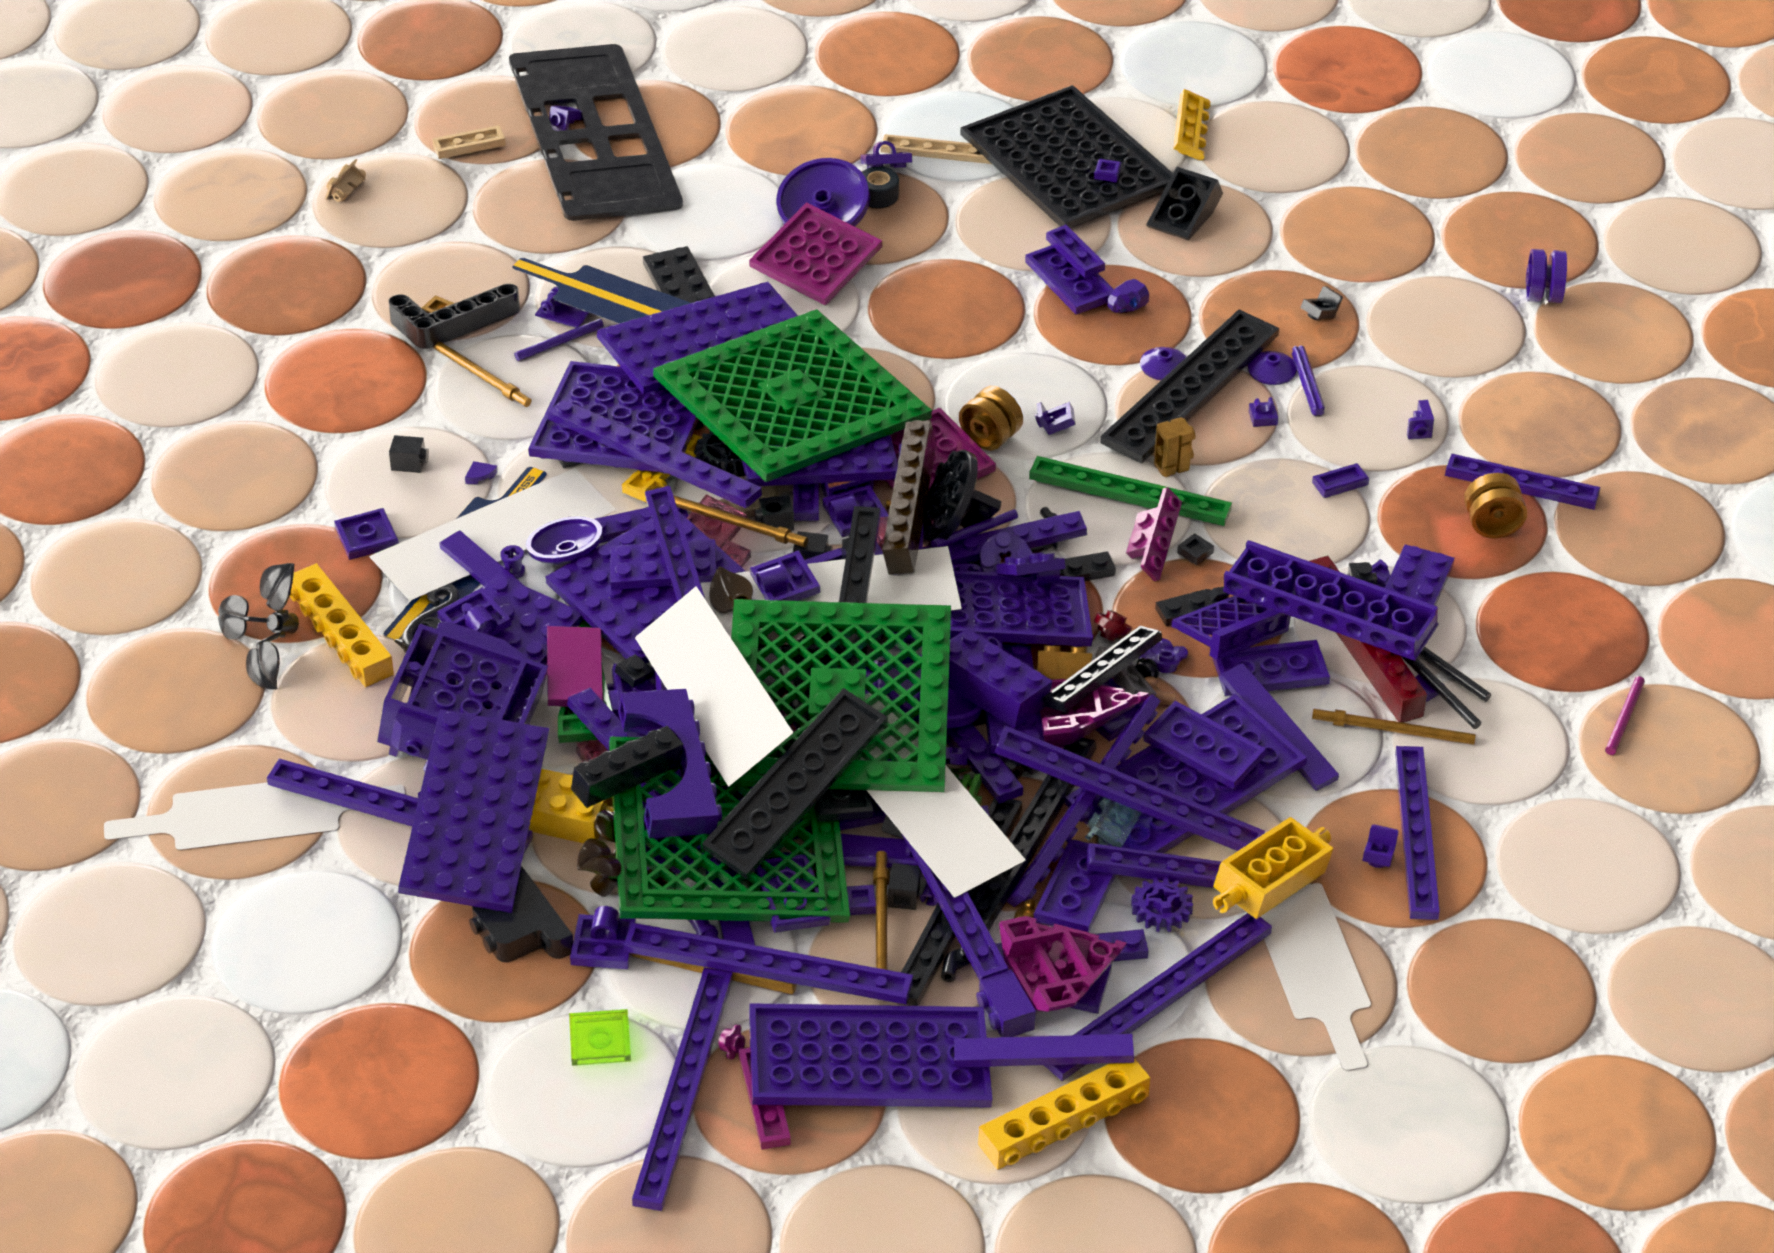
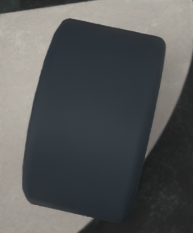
M870 167L863 170L862 173L866 178L870 192L869 207L886 208L895 204L899 198V177L897 173L887 167Z

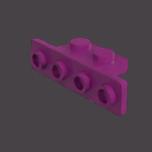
M1168 487L1162 490L1157 508L1137 513L1126 554L1131 559L1143 556L1140 567L1153 581L1160 580L1182 505V501Z

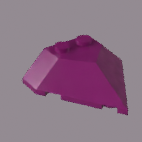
M1067 679L1052 680L1051 691ZM1101 685L1066 712L1045 707L1040 711L1044 741L1060 748L1073 744L1145 701L1149 697V693L1138 692L1132 695L1125 692V689Z
M1028 916L1000 921L999 928L1004 961L1008 966V970L1012 969L1034 1009L1050 1012L1075 1006L1127 944L1118 940L1115 941V944L1099 940V935L1054 924L1053 927L1036 923V918Z

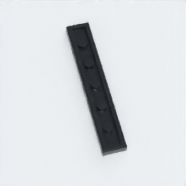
M1144 626L1137 627L1043 697V705L1062 712L1068 711L1162 640V632Z

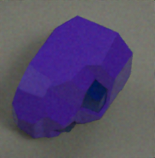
M1127 280L1113 290L1108 298L1107 306L1115 313L1135 311L1149 302V291L1146 285L1138 280Z

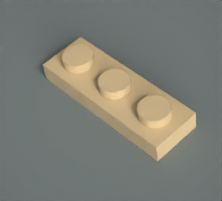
M499 125L432 139L433 147L439 159L506 146L505 137Z

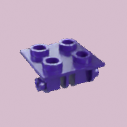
M553 287L548 293L547 299L541 302V307L537 310L535 316L575 328L580 327L590 313L554 300L553 297L558 293V287Z

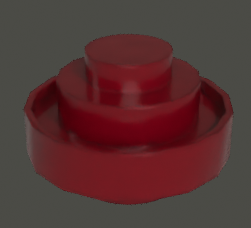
M1108 610L1106 614L1097 612L1094 618V622L1098 624L1097 629L1101 631L1100 636L1110 641H1115L1116 638L1121 639L1123 635L1127 636L1133 629L1125 623L1127 620L1125 616Z

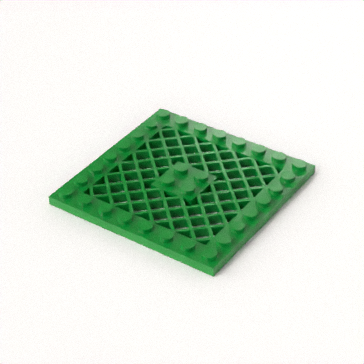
M817 309L653 368V377L765 482L905 429L906 422L915 420L926 421L932 418V409Z
M734 599L732 641L771 700L775 703L779 711L782 709L788 715L784 718L787 724L790 725L795 721L801 727L730 786L754 787L778 761L779 758L775 757L778 755L781 757L786 752V749L798 739L837 694L845 688L870 706L880 701L885 708L879 712L885 716L893 713L899 719L892 724L888 722L883 727L884 730L875 736L829 789L945 792L951 605ZM774 631L779 637L771 642L766 636ZM802 632L806 638L799 643L793 637ZM829 633L834 638L826 644L821 637ZM853 634L861 638L855 644L848 640ZM883 634L889 640L880 645L875 639ZM908 635L916 640L909 646L902 641ZM760 642L765 647L758 652ZM788 643L792 649L786 653L782 652L779 647ZM814 643L820 649L811 654L806 648ZM841 644L847 650L839 655L833 649ZM867 645L874 649L868 656L861 651ZM897 646L901 652L894 657L888 650ZM921 647L922 657L916 653V651ZM772 653L778 659L769 664L764 658ZM800 654L805 660L797 665L791 659ZM828 655L832 661L825 666L819 660ZM854 655L860 662L852 667L847 660ZM882 656L887 663L879 667L874 661ZM908 657L915 662L909 668L901 663ZM757 664L763 668V670L758 674ZM786 665L790 671L783 676L777 670ZM810 666H814L815 668H811L810 677L805 672V670L808 669ZM866 667H868L873 672L867 678L865 669ZM893 668L901 673L894 679L887 674ZM920 669L921 680L915 675V673ZM771 675L776 682L768 687L763 680ZM798 676L804 682L795 687L790 681ZM878 679L886 683L880 690L873 685ZM908 679L914 685L906 691L900 684ZM782 687L790 692L783 698L775 693ZM810 688L808 699L803 693ZM867 690L872 696L865 700V692ZM892 690L899 695L894 701L886 697ZM918 692H920V702L913 697ZM795 699L802 703L796 710L788 705ZM905 702L913 707L907 713L899 708ZM807 711L809 719H811L808 722L802 717ZM918 714L919 725L913 720V718L916 717ZM905 724L912 730L906 736L898 731ZM889 736L898 741L891 747L884 742ZM917 737L918 748L912 743V741ZM877 746L883 753L874 758L869 752ZM904 747L911 753L905 759L897 754ZM720 774V786H728Z
M610 736L609 750H614L630 740H636L641 737ZM705 750V762L710 763L711 772L715 775L710 779V782L715 783L717 793L715 801L716 805H721L723 821L740 802L732 795L739 792L745 797L751 789L744 786H730L724 790L718 785L720 783V772ZM681 764L679 767L645 781L646 785L642 788L641 784L612 796L616 858L622 867L621 874L617 877L620 918L771 921L774 915H778L779 919L826 916L831 918V923H849L850 910L839 820L817 822L814 806L766 858H781L783 861L773 867L764 860L761 868L768 873L762 878L753 873L747 879L753 884L748 889L740 883L745 879L743 876L737 874L732 877L725 872L729 868L727 865L721 863L717 866L710 860L714 856L706 852L702 847V843L710 834L688 835L692 838L689 843L681 839V836L664 837L665 839L658 842L654 838H649L647 830L644 831L645 808L643 809L642 801L646 803L647 798H654L649 794L653 789L661 795L674 789L682 780L675 773L679 769L682 770ZM666 779L674 784L670 789L662 784ZM809 825H810V833L805 830ZM798 836L805 842L800 846L792 839ZM673 844L680 850L674 854L667 847ZM645 845L651 848L647 853ZM698 845H700L701 853L695 849ZM786 847L792 853L786 856L779 850ZM811 847L813 855L808 852ZM659 854L666 861L659 864L653 858ZM687 855L691 859H693L694 862L688 865L686 862L682 860V858H684ZM796 855H805L809 859V863L802 868L792 859ZM675 866L681 873L675 876L669 869ZM701 866L710 872L705 877L697 871ZM647 867L652 870L649 875H647ZM788 867L796 874L789 879L780 871ZM809 868L815 870V877L807 872ZM776 876H779L780 881L784 883L778 889L767 883L773 877L776 878ZM661 877L668 883L662 887L655 880ZM689 877L696 884L690 887L683 881ZM718 878L725 884L719 888L712 881ZM797 878L799 880L803 878L810 884L811 881L814 883L804 890L795 881ZM761 885L769 889L770 892L759 891ZM789 885H791V886H792V889H791V890H792V891H798V892H785V891L787 890V887H788ZM818 886L819 893H813L814 888ZM767 897L772 898L776 910H769ZM784 898H787L786 906L784 904ZM803 898H806L807 903L805 908L802 910H795L797 906H801L804 903Z

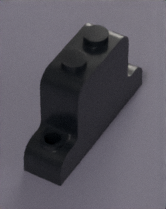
M522 866L512 913L472 906L473 918L469 919L472 931L475 935L480 934L489 954L493 953L501 962H512L538 949H544L549 956L556 959L571 955L573 934Z

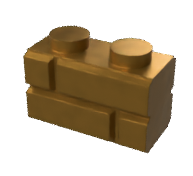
M1182 417L1173 419L1171 422L1166 421L1157 424L1154 465L1164 477L1175 475L1176 472L1189 471L1190 459L1194 458L1192 441L1196 438L1195 431Z

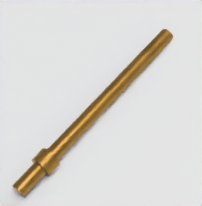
M438 342L435 347H432L500 390L504 397L511 401L515 400L525 407L530 406L532 399L521 393L520 389L512 383H505L442 342Z
M673 495L676 506L773 537L780 543L787 544L789 542L802 547H806L808 544V537L792 533L791 529L782 526L776 528Z
M1313 708L1312 719L1333 722V725L1342 727L1346 724L1474 745L1476 734L1346 714V711L1335 709V712Z
M878 851L876 853V869L873 871V884L876 885V968L887 970V885H889L890 871L887 869V853L885 851Z

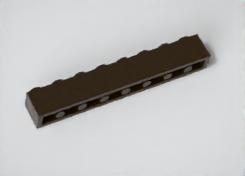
M915 420L906 422L882 548L888 575L915 572L937 445L931 420Z

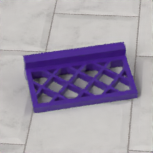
M1232 596L1173 619L1171 627L1209 646V656L1218 660L1288 632L1291 616Z

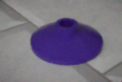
M1156 347L1142 355L1140 367L1147 376L1156 380H1162L1187 356L1174 348Z
M1277 351L1261 352L1248 364V372L1251 377L1268 385L1287 383L1295 377L1297 371L1294 360L1288 355Z

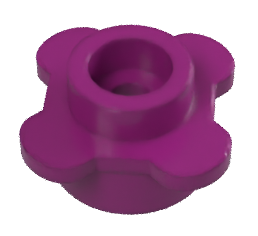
M736 1024L732 1029H724L719 1037V1048L721 1051L727 1052V1059L733 1060L739 1049H743L745 1046V1037L741 1034L742 1027Z

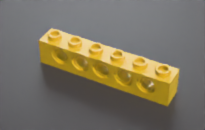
M313 564L295 572L290 598L300 604L302 613L305 617L309 616L316 631L323 633L328 646L335 648L340 661L349 666L354 679H359L365 687H368L393 676L394 670L391 654L318 564Z
M1135 1058L1134 1063H1109L979 1126L978 1145L997 1170L1007 1165H1013L1021 1158L1031 1153H1038L1046 1146L1058 1140H1064L1076 1131L1089 1128L1107 1116L1116 1115L1122 1109L1134 1103L1142 1102L1149 1096L1150 1076Z

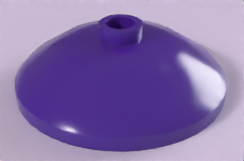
M582 516L565 517L548 522L530 534L526 541L527 552L533 559L542 563L568 564L578 560L580 557L587 556L597 548L603 538L602 526L595 519Z

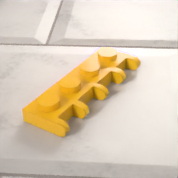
M1186 89L1180 95L1173 149L1183 155L1203 160L1205 153L1198 149V147L1204 148L1206 146V140L1200 137V134H1206L1208 127L1201 122L1209 119V112L1203 110V108H1210L1211 101Z
M693 434L685 454L695 458V446L697 440L702 437ZM637 470L622 484V493L647 503L645 491L666 487L667 483L664 480L670 474Z

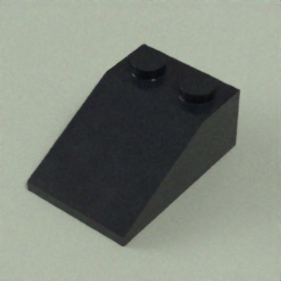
M1176 166L1146 224L1147 227L1189 240L1213 214L1223 195L1218 179Z

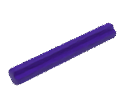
M1302 345L1299 347L1294 346L1292 348V357L1311 413L1314 416H1322L1325 413V405L1305 347Z

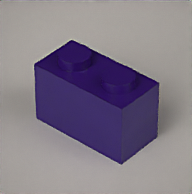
M1012 969L980 979L979 992L976 993L979 1007H984L990 1026L993 1030H997L1001 1037H1014L1035 1030L1036 1010Z

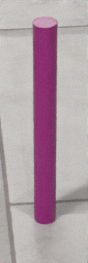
M1641 676L1635 677L1605 748V752L1609 755L1616 753L1642 691L1645 679Z

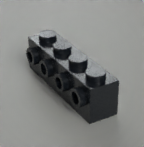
M668 726L659 730H653L641 738L630 740L623 746L611 751H605L596 758L579 763L574 767L571 790L586 808L679 767L683 743Z

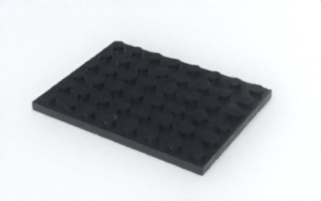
M1073 85L960 127V135L1060 227L1067 225L1071 229L1164 191L1173 174ZM1099 159L1122 162L1117 182L1094 179V172Z

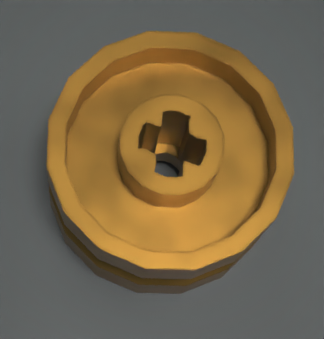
M988 386L962 406L959 411V423L961 429L981 449L993 451L1000 448L1008 438L1020 430L1023 425V413L1015 398L1006 390L997 386Z
M1491 473L1481 476L1468 486L1464 494V502L1469 512L1471 524L1476 533L1483 537L1493 539L1506 537L1520 529L1527 519V507L1522 498L1520 486L1516 479L1508 474Z

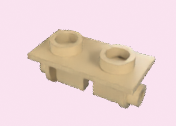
M357 159L350 165L345 164L340 170L339 176L337 178L333 176L326 185L328 189L325 196L326 200L332 195L335 201H344L353 192L354 188L356 189L366 179V172L355 166Z

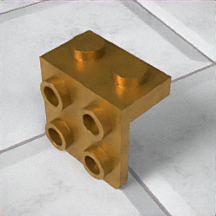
M1045 645L1044 651H1038L1037 671L1050 680L1068 679L1092 661V653H1087V648L1071 647V652H1061V646Z

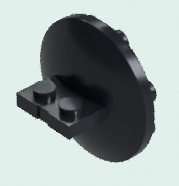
M967 450L952 451L948 460L945 463H939L935 471L936 477L928 491L923 520V545L932 547V540L937 538L947 540L959 526L966 528L987 520L1000 510L1002 501L976 490L978 462L975 454Z

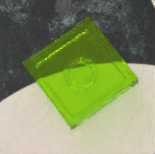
M628 1009L569 1013L572 1066L631 1061Z

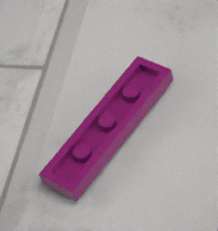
M750 1047L739 1049V1059L761 1150L791 1145V1137L783 1105H752Z

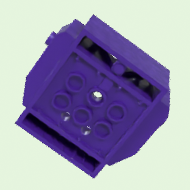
M451 622L438 623L435 629L419 624L384 699L377 742L390 746L389 755L397 757L399 752L402 751L411 756L428 760L440 709L530 724L543 694L548 666L529 660L503 639ZM408 686H411L408 702L404 703L402 699Z

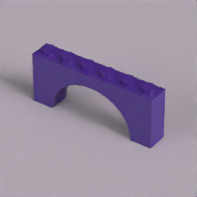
M687 689L621 693L618 712L623 732H636L647 735L653 730H659L668 726L683 743L680 760L684 775L682 780L674 789L666 794L647 798L644 820L649 838L711 834L717 828L718 822L722 821V809L720 804L716 805L715 783L710 782L711 767L709 762H705V743L699 739L700 724L698 720H694V701L689 699Z

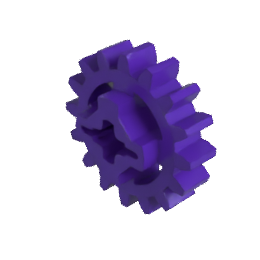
M1154 877L1153 883L1150 884L1144 880L1142 888L1136 886L1135 894L1132 895L1131 913L1132 915H1137L1136 921L1138 923L1145 921L1146 929L1155 926L1156 932H1160L1161 927H1165L1168 932H1171L1172 926L1180 929L1182 928V921L1189 922L1190 915L1193 912L1192 894H1187L1188 888L1186 886L1179 888V881L1177 880L1171 884L1168 877H1165L1163 882H1159Z

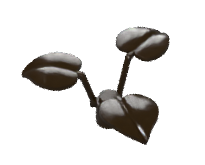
M721 566L718 567L712 578L709 590L710 602L715 610L721 613H728L734 608V599L752 600L753 587L749 580ZM774 631L767 635L771 642L779 637ZM799 632L793 638L799 642L805 635ZM785 643V644H783L782 646H790V645H789L788 643Z
M600 811L595 817V827L603 838L615 843L613 812ZM594 838L587 839L580 848L577 870L595 873L596 875L590 881L592 890L602 897L608 896L616 886L618 887L617 877L622 871L621 863L616 858V848L611 853L607 844ZM650 868L649 871L647 870V875L652 872ZM661 877L655 880L662 887L668 883Z

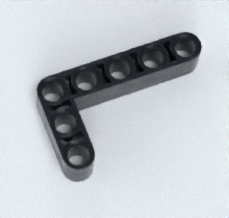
M514 284L497 286L429 314L410 297L403 294L394 295L388 301L392 325L421 349L435 347L438 342L445 343L513 316L520 311L519 289Z

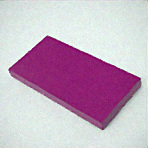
M547 626V706L568 707V697L588 688H591L603 701L601 629Z

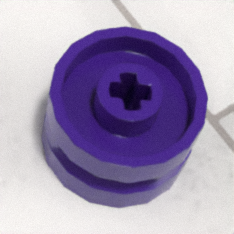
M1543 249L1530 250L1526 269L1527 302H1540L1543 299L1545 288L1546 298L1549 303L1561 304L1563 302L1567 277L1566 251L1553 250L1547 265V255Z

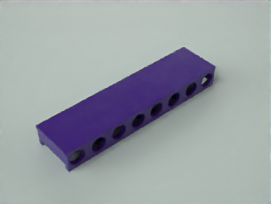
M1250 540L1246 542L1245 550L1230 571H1225L1223 592L1414 661H1416L1439 626L1437 622V606Z

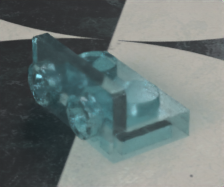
M1103 797L1097 806L1101 809L1099 814L1095 812L1086 824L1090 829L1085 838L1090 840L1096 834L1112 846L1121 847L1142 812Z

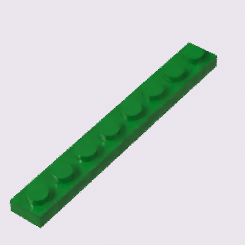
M1041 456L1036 457L1029 471V479L1151 509L1158 507L1162 490L1167 488L1166 486ZM1168 487L1182 501L1179 512L1180 516L1225 526L1231 512L1232 502Z

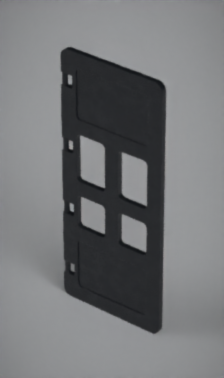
M606 44L513 53L509 56L511 71L514 74L521 99L528 113L534 135L544 157L546 168L566 219L577 221L670 211L682 208V195L623 48L620 45ZM519 72H526L527 75L520 76ZM616 98L625 99L634 123L613 126L602 125L593 101ZM575 103L578 109L582 111L581 115L585 128L563 131L553 130L545 106ZM540 112L541 116H534V113ZM640 138L646 154L616 157L613 154L609 140ZM588 142L592 144L597 159L566 162L559 146ZM554 153H555L556 156H557V157H551V158H550V157H549V154H554ZM564 196H571L572 200H565Z

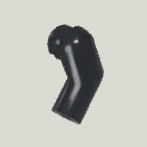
M962 947L947 953L941 973L942 980L946 982L954 981L956 971L970 963Z

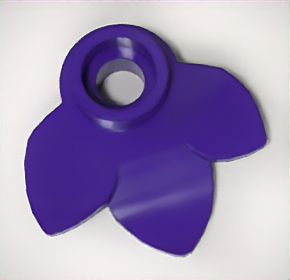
M1162 638L1159 643L1138 659L1150 658L1157 664L1159 672L1172 673L1176 671L1180 660L1187 658L1188 650L1184 646L1173 647L1169 640Z

